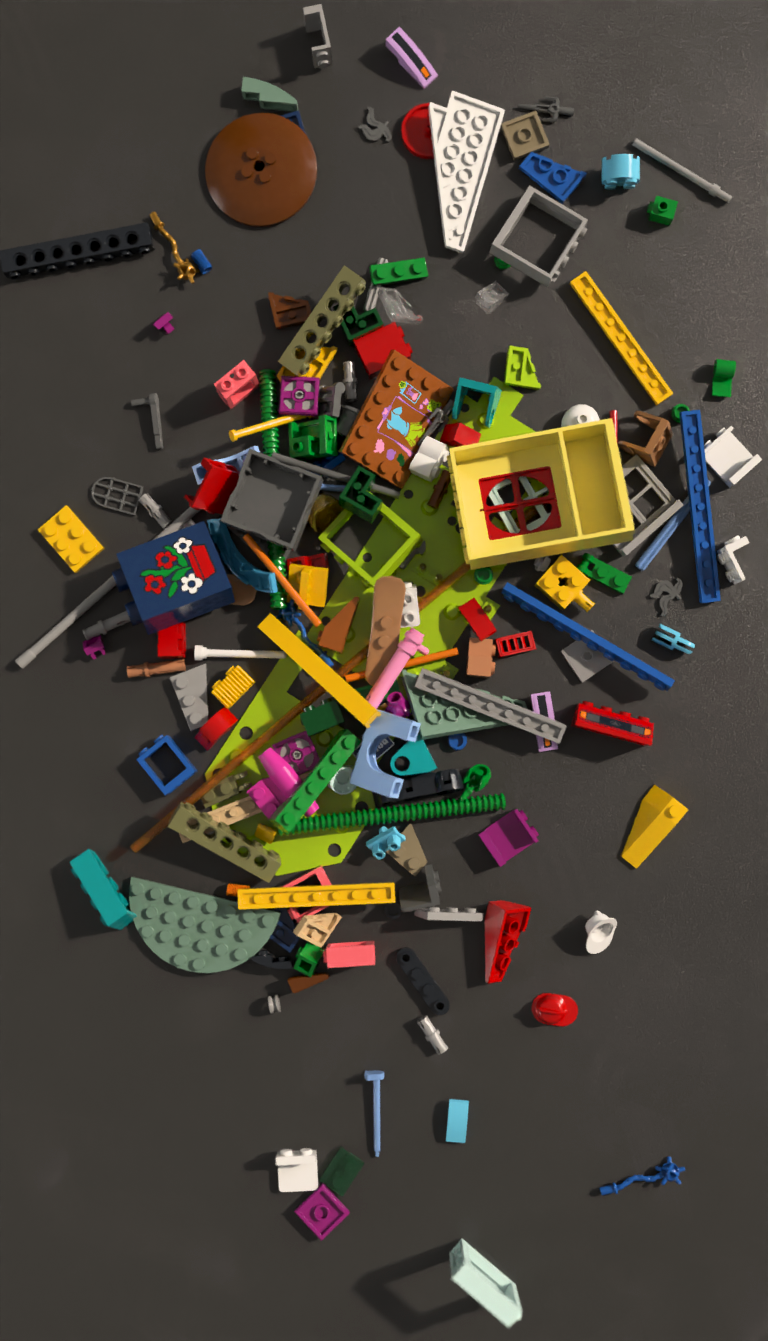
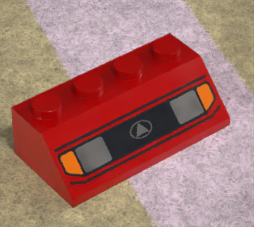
M587 701L576 705L571 726L643 746L652 745L654 723L649 722V718L638 716V719L632 718L631 713L620 711L619 714L614 713L612 708L601 706V709L593 707L594 703Z

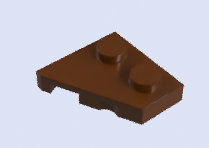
M272 292L268 293L276 330L303 324L311 314L309 301L297 300L290 296L284 297L275 295Z

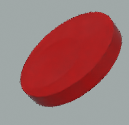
M430 103L420 104L412 108L406 114L402 123V140L404 145L413 155L423 159H434L428 111Z

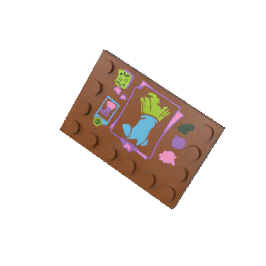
M391 350L339 452L397 488L403 489L411 474L409 470L410 464L420 448L417 444L435 419V415L430 420L429 417L436 408L443 409L454 389L396 350Z

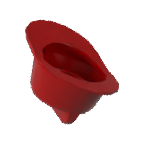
M542 993L533 1000L532 1013L534 1018L543 1024L567 1026L572 1024L577 1018L578 1006L571 997Z

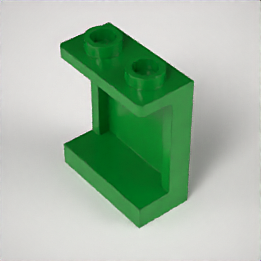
M321 415L317 420L303 423H288L290 457V439L308 435L319 438L321 457L300 461L307 462L338 456L337 421L335 417Z

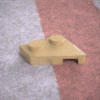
M338 913L306 915L302 917L293 933L322 948L342 917Z

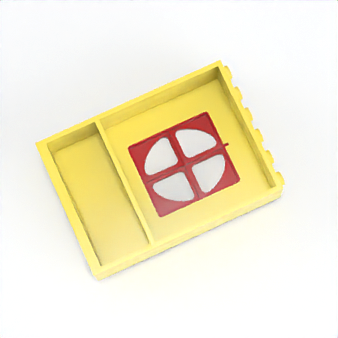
M612 418L449 448L450 455H447L449 472L452 473L450 474L452 489L457 491L453 492L456 509H460L456 512L459 528L463 527V529H460L462 545L467 546L463 548L466 565L470 564L471 570L633 540L635 529ZM520 477H529L538 480L547 487L549 495L523 500L520 494L518 479ZM509 479L512 483L514 501L488 506L486 500L491 490L500 482ZM547 503L551 504L552 511L547 520L538 528L528 530L524 508ZM516 510L520 531L518 533H509L497 528L490 521L489 515Z

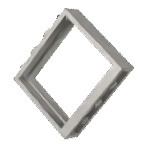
M529 185L492 243L489 253L548 287L551 281L555 283L560 274L558 272L559 268H564L567 264L569 252L573 253L579 243L576 241L578 238L584 237L587 231L585 226L588 219ZM530 203L576 230L549 273L503 247V244Z

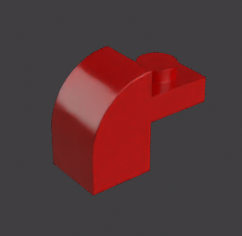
M223 707L199 729L200 731L194 738L208 751L235 725L238 719L226 707Z

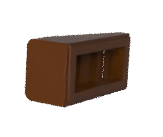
M328 972L313 973L311 977L297 975L288 977L287 981L292 993L295 994L327 980L330 975Z

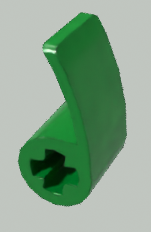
M715 360L712 381L713 396L731 397L732 378L735 375L736 361Z

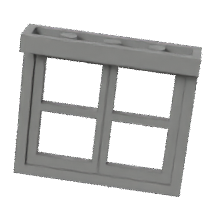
M637 454L622 466L623 475L625 477L635 468L648 485L631 500L628 498L631 513L640 525L634 530L632 541L612 544L622 556L628 555L683 506L679 499L675 500ZM652 488L664 504L646 519L633 503L648 489Z

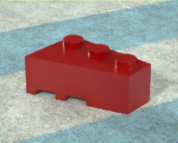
M186 621L157 632L158 657L162 659H186Z

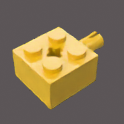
M563 555L554 562L534 585L562 611L571 601H575L585 612H588L595 604L582 593V589L590 579ZM564 579L566 581L565 585L559 586V580Z

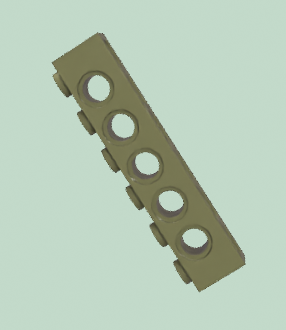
M344 265L278 362L299 377L305 375L310 369L312 360L320 355V349L323 344L328 343L331 339V333L335 327L337 328L341 325L346 311L352 309L356 297L364 292L367 282ZM350 287L349 293L342 295L343 289ZM334 303H338V309L331 311V306ZM323 319H327V325L320 327V322ZM316 335L315 342L309 343L310 336ZM304 350V358L298 359L299 352Z
M180 802L169 819V828L270 883L281 865V858L277 852L264 849L263 845L258 841L253 840L252 842L248 840L246 835L240 831H232L224 822H216L208 813H200L190 803L186 802L184 804ZM189 819H195L197 820V824L190 825L187 821ZM211 828L214 830V833L206 834L204 830ZM223 838H229L231 842L228 844H224L221 842V840ZM241 847H245L248 849V851L245 853L238 852V849ZM256 857H263L264 861L256 862L254 859Z

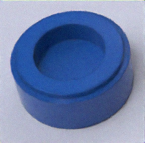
M464 733L449 735L448 744L454 750H461L467 744V737Z

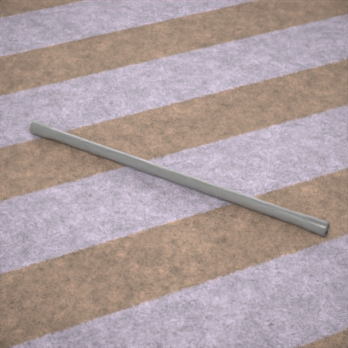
M189 507L154 539L178 531L200 510ZM113 575L37 643L15 660L22 669L26 667L44 648L116 586Z

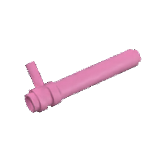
M413 627L406 631L404 634L405 638L400 640L397 645L398 649L365 698L375 709L378 708L410 657L414 656L416 651L423 655L429 653V649L422 645L424 641L422 639L425 635Z

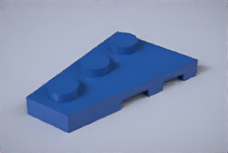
M531 152L519 166L522 172L562 204L587 175L586 172L571 169L568 165L563 166L553 162L552 159Z

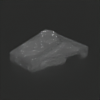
M380 288L377 292L391 322L420 324L423 320L421 315L415 316L410 310L412 307L410 303L396 289Z

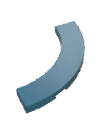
M221 518L208 519L207 522L214 543H217L221 552L219 555L231 572L243 583L255 587L258 591L266 593L278 592L275 573L256 568L241 555L230 537L227 525L220 521Z

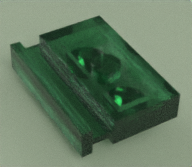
M341 1146L319 1181L343 1197L363 1167L364 1161Z

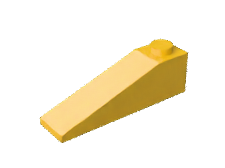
M653 785L641 801L638 814L635 817L621 857L637 869L677 825L688 809L661 788Z

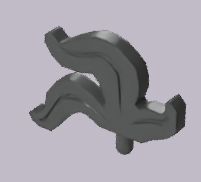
M367 107L369 111L367 123L376 129L371 130L367 125H359L358 129L363 131L366 139L376 142L383 135L386 138V143L389 142L392 138L387 127L389 122L385 121L383 124L376 121L374 109Z
M676 578L677 583L674 586L668 580L659 582L655 587L654 593L650 594L651 598H657L662 592L669 593V595L663 596L659 600V607L662 610L661 616H665L668 613L667 603L669 600L675 597L681 600L678 594L681 592L683 582L679 578Z

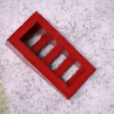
M532 631L495 639L499 658L536 650ZM525 636H528L530 647H526ZM517 638L521 640V649H519ZM513 639L515 650L511 649L509 640ZM504 641H506L508 652H504L502 644Z

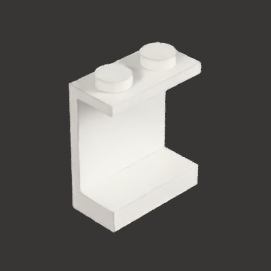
M732 426L727 430L722 428L716 434L717 439L711 442L709 440L704 445L706 463L729 488L762 460L758 454L753 457L731 433L734 429Z

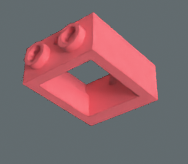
M243 360L214 383V386L222 400L232 409L259 387V382L254 371Z
M322 865L280 887H292L315 874L321 885L332 884ZM315 906L301 914L297 907H289L290 909L287 911L291 919H296L297 923H299L303 916L314 915L329 906Z
M374 941L329 943L327 948L324 949L325 951H323L324 963H327L328 968L375 965Z

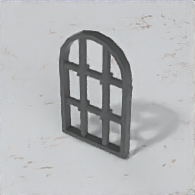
M103 477L94 483L91 494L93 500L104 508L136 516L140 503L139 499L144 487L118 480L114 477ZM105 479L110 480V484L107 485L99 483ZM113 481L126 484L125 489L112 487ZM96 485L107 488V494L94 493ZM129 485L141 488L140 493L127 491ZM110 491L122 492V499L109 497ZM126 495L138 497L137 503L124 501ZM95 496L105 498L104 504L99 503ZM107 501L119 502V509L106 506ZM123 505L135 507L134 513L122 510Z

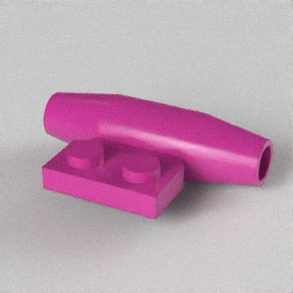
M271 747L259 756L269 777L262 778L246 791L268 819L303 782L289 763ZM316 801L305 812L304 815L307 818L319 809Z

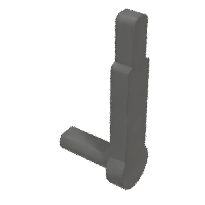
M157 393L150 394L148 398L131 400L133 407L151 405L156 449H163Z

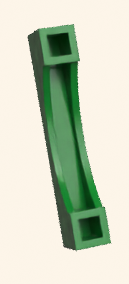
M348 729L340 730L328 744L327 750L310 774L291 796L276 809L268 820L282 832L290 833L361 741Z

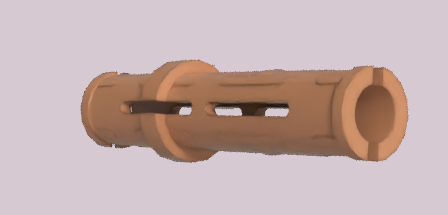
M185 659L149 664L144 662L141 665L127 666L128 678L150 677V675L186 671Z

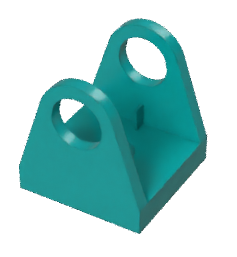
M460 377L452 419H458L468 390L490 395L485 420V427L490 428L502 390L497 386Z
M419 734L417 735L416 742L408 741L392 757L390 763L393 772L401 776L431 772L437 768ZM400 756L408 758L410 766L406 771H398L395 768V760Z

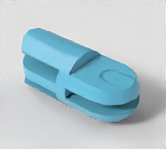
M659 624V628L675 636L673 638L656 630V635L670 641L671 644H667L655 637L651 641L670 650L676 648L687 654L693 652L677 644V641L692 648H695L694 643L680 637L681 633Z

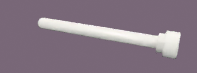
M195 645L194 658L195 661H203L207 657L284 659L287 657V654L284 651L207 649L203 645Z

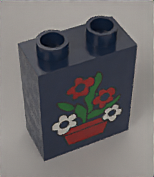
M204 521L116 554L121 567L111 572L119 592L130 589L134 601L124 604L133 626L144 623L148 635L235 602L232 586Z

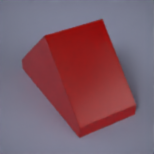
M460 422L447 424L444 427L440 442L452 447L479 443L481 433Z

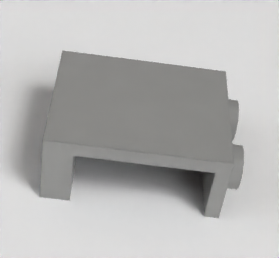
M322 4L304 7L306 32L321 30L324 45L311 47L314 68H326L332 65V55Z

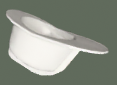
M595 911L593 916L586 922L585 928L588 934L586 949L589 953L597 954L607 948L617 926L616 919L609 918L600 911Z

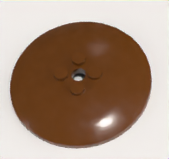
M271 113L249 114L228 124L214 139L206 159V183L216 205L231 219L254 227L276 225L293 217L309 200L317 179L316 155L307 135L292 121ZM257 163L265 164L262 171L255 170Z

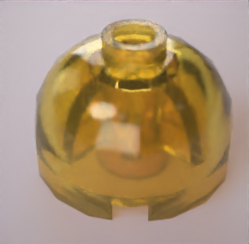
M320 494L311 508L307 522L314 531L318 530L320 533H323L344 508L339 506V500L332 495Z

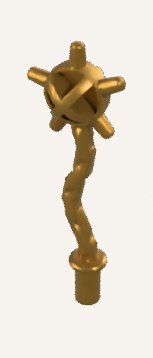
M152 212L149 216L155 225L154 229L159 230L171 243L172 253L177 261L173 266L178 269V280L183 278L193 284L195 282L193 277L195 273L200 272V269L195 268L188 258L185 259V262L180 258L176 241L164 230V222L160 221L157 213Z

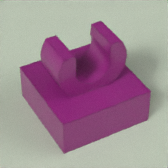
M166 312L153 323V326L157 330L163 327L169 334L174 330L173 326L169 323L173 317L169 312Z
M101 635L88 641H83V650L86 655L91 654L93 659H96L94 652L98 650L105 655L104 641Z

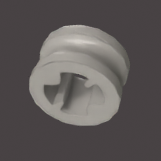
M278 994L275 997L268 996L270 1013L272 1014L274 1011L281 1012Z

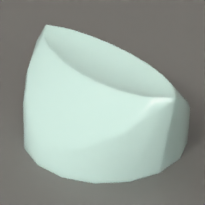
M342 766L327 786L340 795L351 793L356 788V785L350 783L351 772L355 766Z

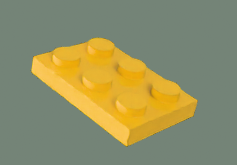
M67 505L38 529L75 573L105 549Z

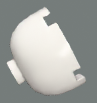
M578 404L570 407L565 412L561 427L599 421L600 419L592 407L586 404Z

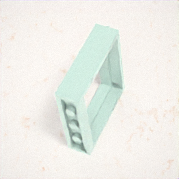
M461 1238L449 1253L452 1279L507 1327H510L516 1320L519 1321L522 1315L516 1284Z

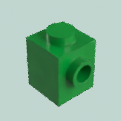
M656 195L654 201H650L647 213H650L648 220L670 226L678 201Z
M308 435L290 439L291 458L309 460L321 457L319 438Z
M307 942L305 947H300L296 954L298 959L294 969L311 977L319 966L323 957V951L325 950Z

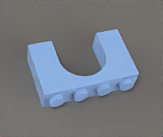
M378 710L381 714L380 717L377 716L370 724V727L366 728V731L363 733L361 748L356 756L357 761L351 772L350 783L390 798H398L404 780L389 775L379 768L376 761V750L380 742L389 736L416 742L421 723Z

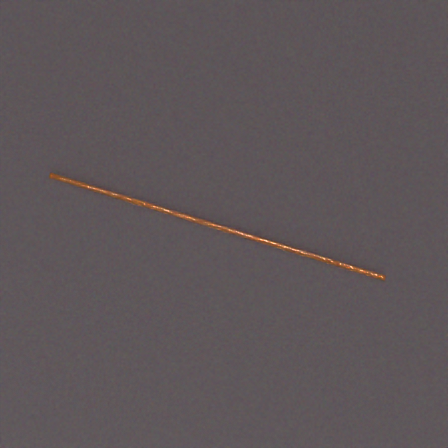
M548 491L546 494H544L542 497L548 496V495H549V491ZM530 506L524 511L526 522L538 513L535 506ZM517 517V518L514 520V522L516 523V525H517V527H518V529H519L520 526H519V521H518V517ZM464 562L418 601L419 613L471 570L470 564L466 565V562ZM369 644L336 671L341 678L345 677L367 658ZM319 685L182 802L194 805L303 712L302 709L312 705L327 691ZM177 806L131 844L130 848L137 853L167 828L169 819Z

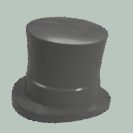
M341 405L343 410L337 421V434L346 438L360 410L348 405Z

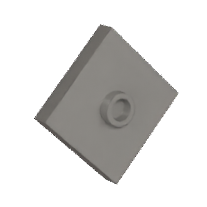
M581 640L573 642L560 651L581 683L614 662L605 658L604 654L600 651L591 650Z

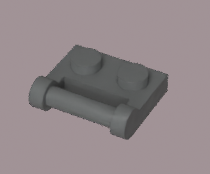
M342 382L334 383L331 386L319 385L318 416H314V419H319L321 415L339 417L341 394L345 391V385ZM332 393L331 397L325 398L327 394Z

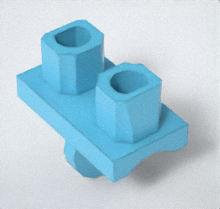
M383 826L379 828V835L366 841V846L372 850L374 857L381 860L389 849L391 851L400 849V844L406 841V838L394 826L389 829Z

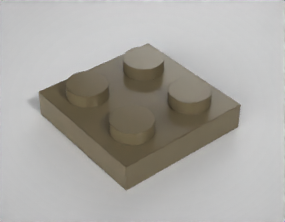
M537 111L501 123L502 132L514 161L528 156L531 152L536 153L549 148L550 144Z

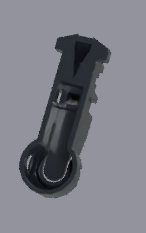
M448 769L435 773L424 772L404 776L399 775L404 780L399 797L390 798L378 794L377 802L378 806H387L399 802L459 792L464 789L462 776L458 769ZM413 789L412 792H406V790Z

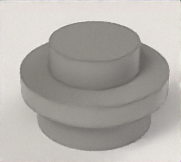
M548 556L536 558L534 561L535 570L544 572L548 568L551 559Z

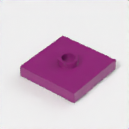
M324 1183L294 1211L321 1241L350 1214V1211Z

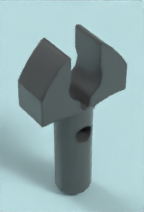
M425 541L421 544V547L414 549L401 563L400 569L404 570L416 554H424L426 551Z

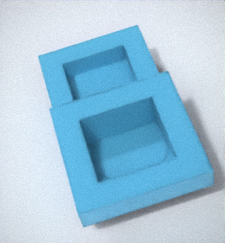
M449 1099L446 1130L447 1142L465 1143L469 1101Z

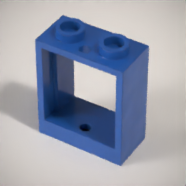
M161 735L154 741L155 745L150 749L148 747L144 748L139 753L140 757L136 760L166 796L194 775L197 770L169 735L165 737ZM167 743L185 765L186 769L167 785H164L145 760Z

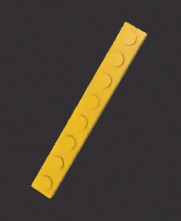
M585 271L570 281L574 291L656 406L672 396L673 392L589 274Z
M394 882L238 889V909L395 903Z

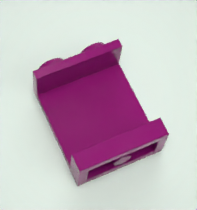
M515 808L478 833L500 867L525 848L539 841L537 839L539 834L533 826L529 827L526 823L528 818L523 810L518 811Z

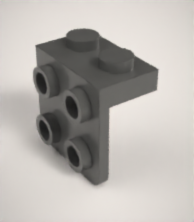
M432 864L425 865L427 882L399 889L402 912H412L416 909L440 905L438 894L442 893L438 871H434Z

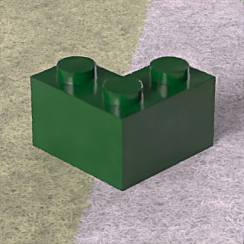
M339 304L333 306V311L338 309ZM353 306L350 311H346L340 327L351 347L354 345V340L384 327V324L376 307L358 315Z
M358 466L339 496V506L372 524L382 508L383 500L369 493L375 484L376 475Z
M331 698L321 701V706L315 708L312 705L302 709L303 713L299 715L308 736L312 737L345 722L336 699L332 701Z

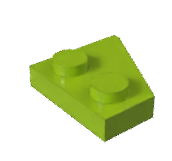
M509 346L504 385L535 390L541 389L528 348Z

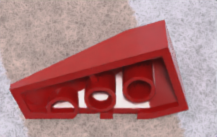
M503 900L489 901L485 916V982L494 983L502 981L511 962L509 956L514 947H518L519 942L517 939L521 931L525 932L528 925L531 907Z

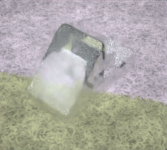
M495 281L476 294V303L487 314H490L509 293Z

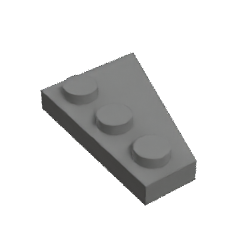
M207 664L170 677L190 731L201 728L209 720Z
M430 907L428 909H416L414 916L426 920L482 921L483 913L476 912V908H464V911H461L455 907H446V910L440 909V907Z

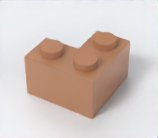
M469 638L465 677L489 679L494 674L495 662H492L491 656H495L496 644H492L493 639L480 641L479 638Z

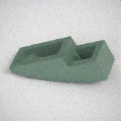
M243 77L241 90L243 99L259 101L262 109L298 111L297 100L279 87L255 78Z

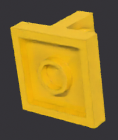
M290 564L288 582L308 606L325 607L329 569ZM287 593V602L289 603L292 598Z

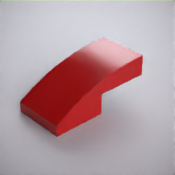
M327 553L287 559L288 573L290 564L329 569Z
M475 598L458 607L459 612L469 623L470 628L480 641L497 632L495 626Z

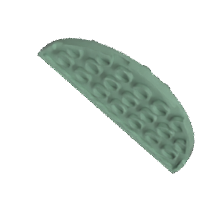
M131 877L130 910L137 915L133 921L146 945L161 959L186 971L197 973L220 972L246 962L262 949L269 940L281 914L279 911L266 908L238 909L237 901L142 878Z

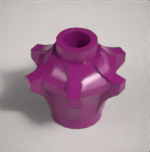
M393 692L388 695L385 712L403 718L411 715L409 712L411 708L409 701L400 692Z

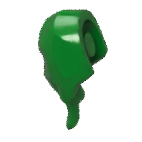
M477 764L467 771L463 779V784L467 783L459 798L460 801H464L473 791L478 792L488 784L491 778V771L488 766Z

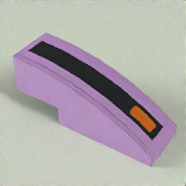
M400 27L386 38V47L399 59V64L424 89L438 77V74L424 54Z
M550 691L531 694L532 711L555 720ZM536 735L539 752L558 749L556 742Z

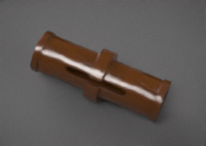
M442 470L437 484L433 486L434 491L427 505L434 509H439L444 495L448 493L447 488L451 481L450 474H452L449 471Z

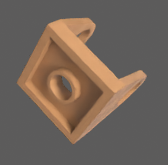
M635 411L634 417L638 421L655 429L646 448L622 440L617 445L632 456L637 454L643 462L656 467L673 436L670 423L661 417Z

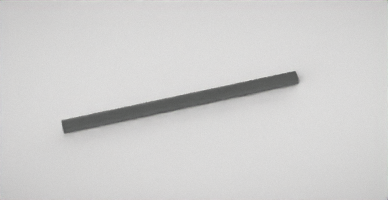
M272 452L271 457L281 463L296 466L338 481L348 483L351 479V476ZM374 484L370 490L396 499L400 496L399 491Z

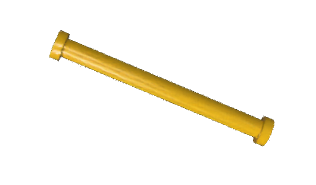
M286 415L237 431L234 429L230 430L229 437L234 442L238 438L306 417L313 418L314 416Z

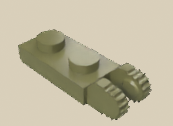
M247 771L235 776L232 775L198 790L204 807L213 806L252 787V782H247L239 787L236 781L245 778L248 775Z

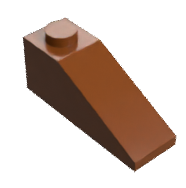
M355 596L324 627L323 631L320 630L317 637L320 647L342 654L360 602L359 597Z

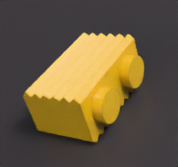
M239 665L236 668L232 666L225 673L227 677L223 681L219 679L212 686L214 690L211 693L227 709H230L255 683Z

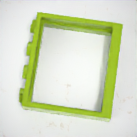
M382 503L379 513L409 539L373 578L330 541L351 518L353 513L344 509L318 537L322 543L320 546L327 553L330 551L334 553V559L341 565L345 563L349 567L347 570L355 577L359 575L362 578L361 582L369 589L370 587L374 588L379 578L390 576L422 542L420 534L384 503Z

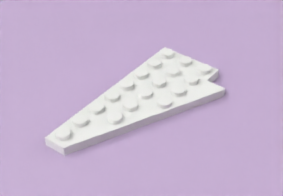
M452 91L446 108L430 102L428 111L445 248L463 253L505 110Z

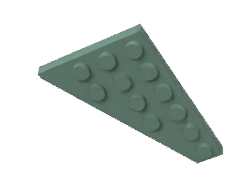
M407 670L400 672L414 720L421 723L419 729L421 740L510 725L415 687L419 675L406 672ZM495 696L527 709L525 701L510 699L506 696Z

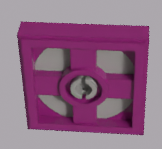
M281 376L279 414L318 416L320 378Z
M306 730L272 745L273 750L289 763L298 776L313 770L320 760L313 741L308 736Z

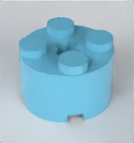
M633 154L611 155L609 160H606V157L602 158V184L605 185V189H616V186H624V189H633L635 184L640 182L639 156L634 159Z

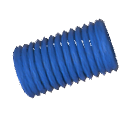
M201 249L195 250L191 254V258L202 274L212 269L210 262Z

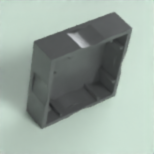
M249 449L239 473L237 486L230 495L220 521L227 526L295 552L324 480L322 476L296 466L283 464L273 457Z

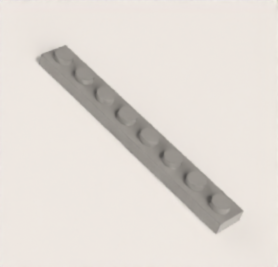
M424 668L421 669L415 687L558 744H560L567 727L564 723Z

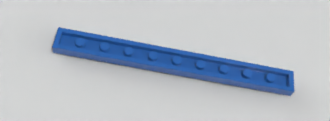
M700 410L683 411L679 414L700 603L721 601L701 413Z
M507 582L505 584L502 594L506 600L510 602L515 601L520 604L523 610L527 612L532 611L537 614L540 620L544 622L549 621L554 624L553 626L557 630L566 631L574 640L583 641L591 650L600 651L604 654L605 658L617 661L625 670L634 671L642 680L653 682L654 686L659 690L668 691L675 680L510 583Z

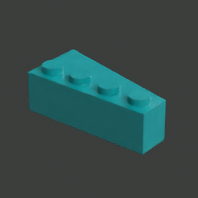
M88 849L69 862L72 866L71 872L82 882L80 885L82 890L91 897L90 903L95 910L100 912V920L105 926L121 930L133 922L137 915L128 908L130 903L127 898L117 892L119 889L117 883L111 877L108 878L106 876L109 872L95 851Z

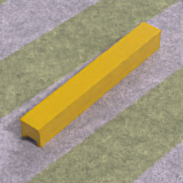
M270 613L258 625V628L366 728L370 727V724L377 716L380 717L381 714L274 615Z

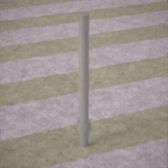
M637 138L635 139L634 147L709 191L708 194L711 196H717L727 203L732 199V196L722 191L720 186L715 183H709Z

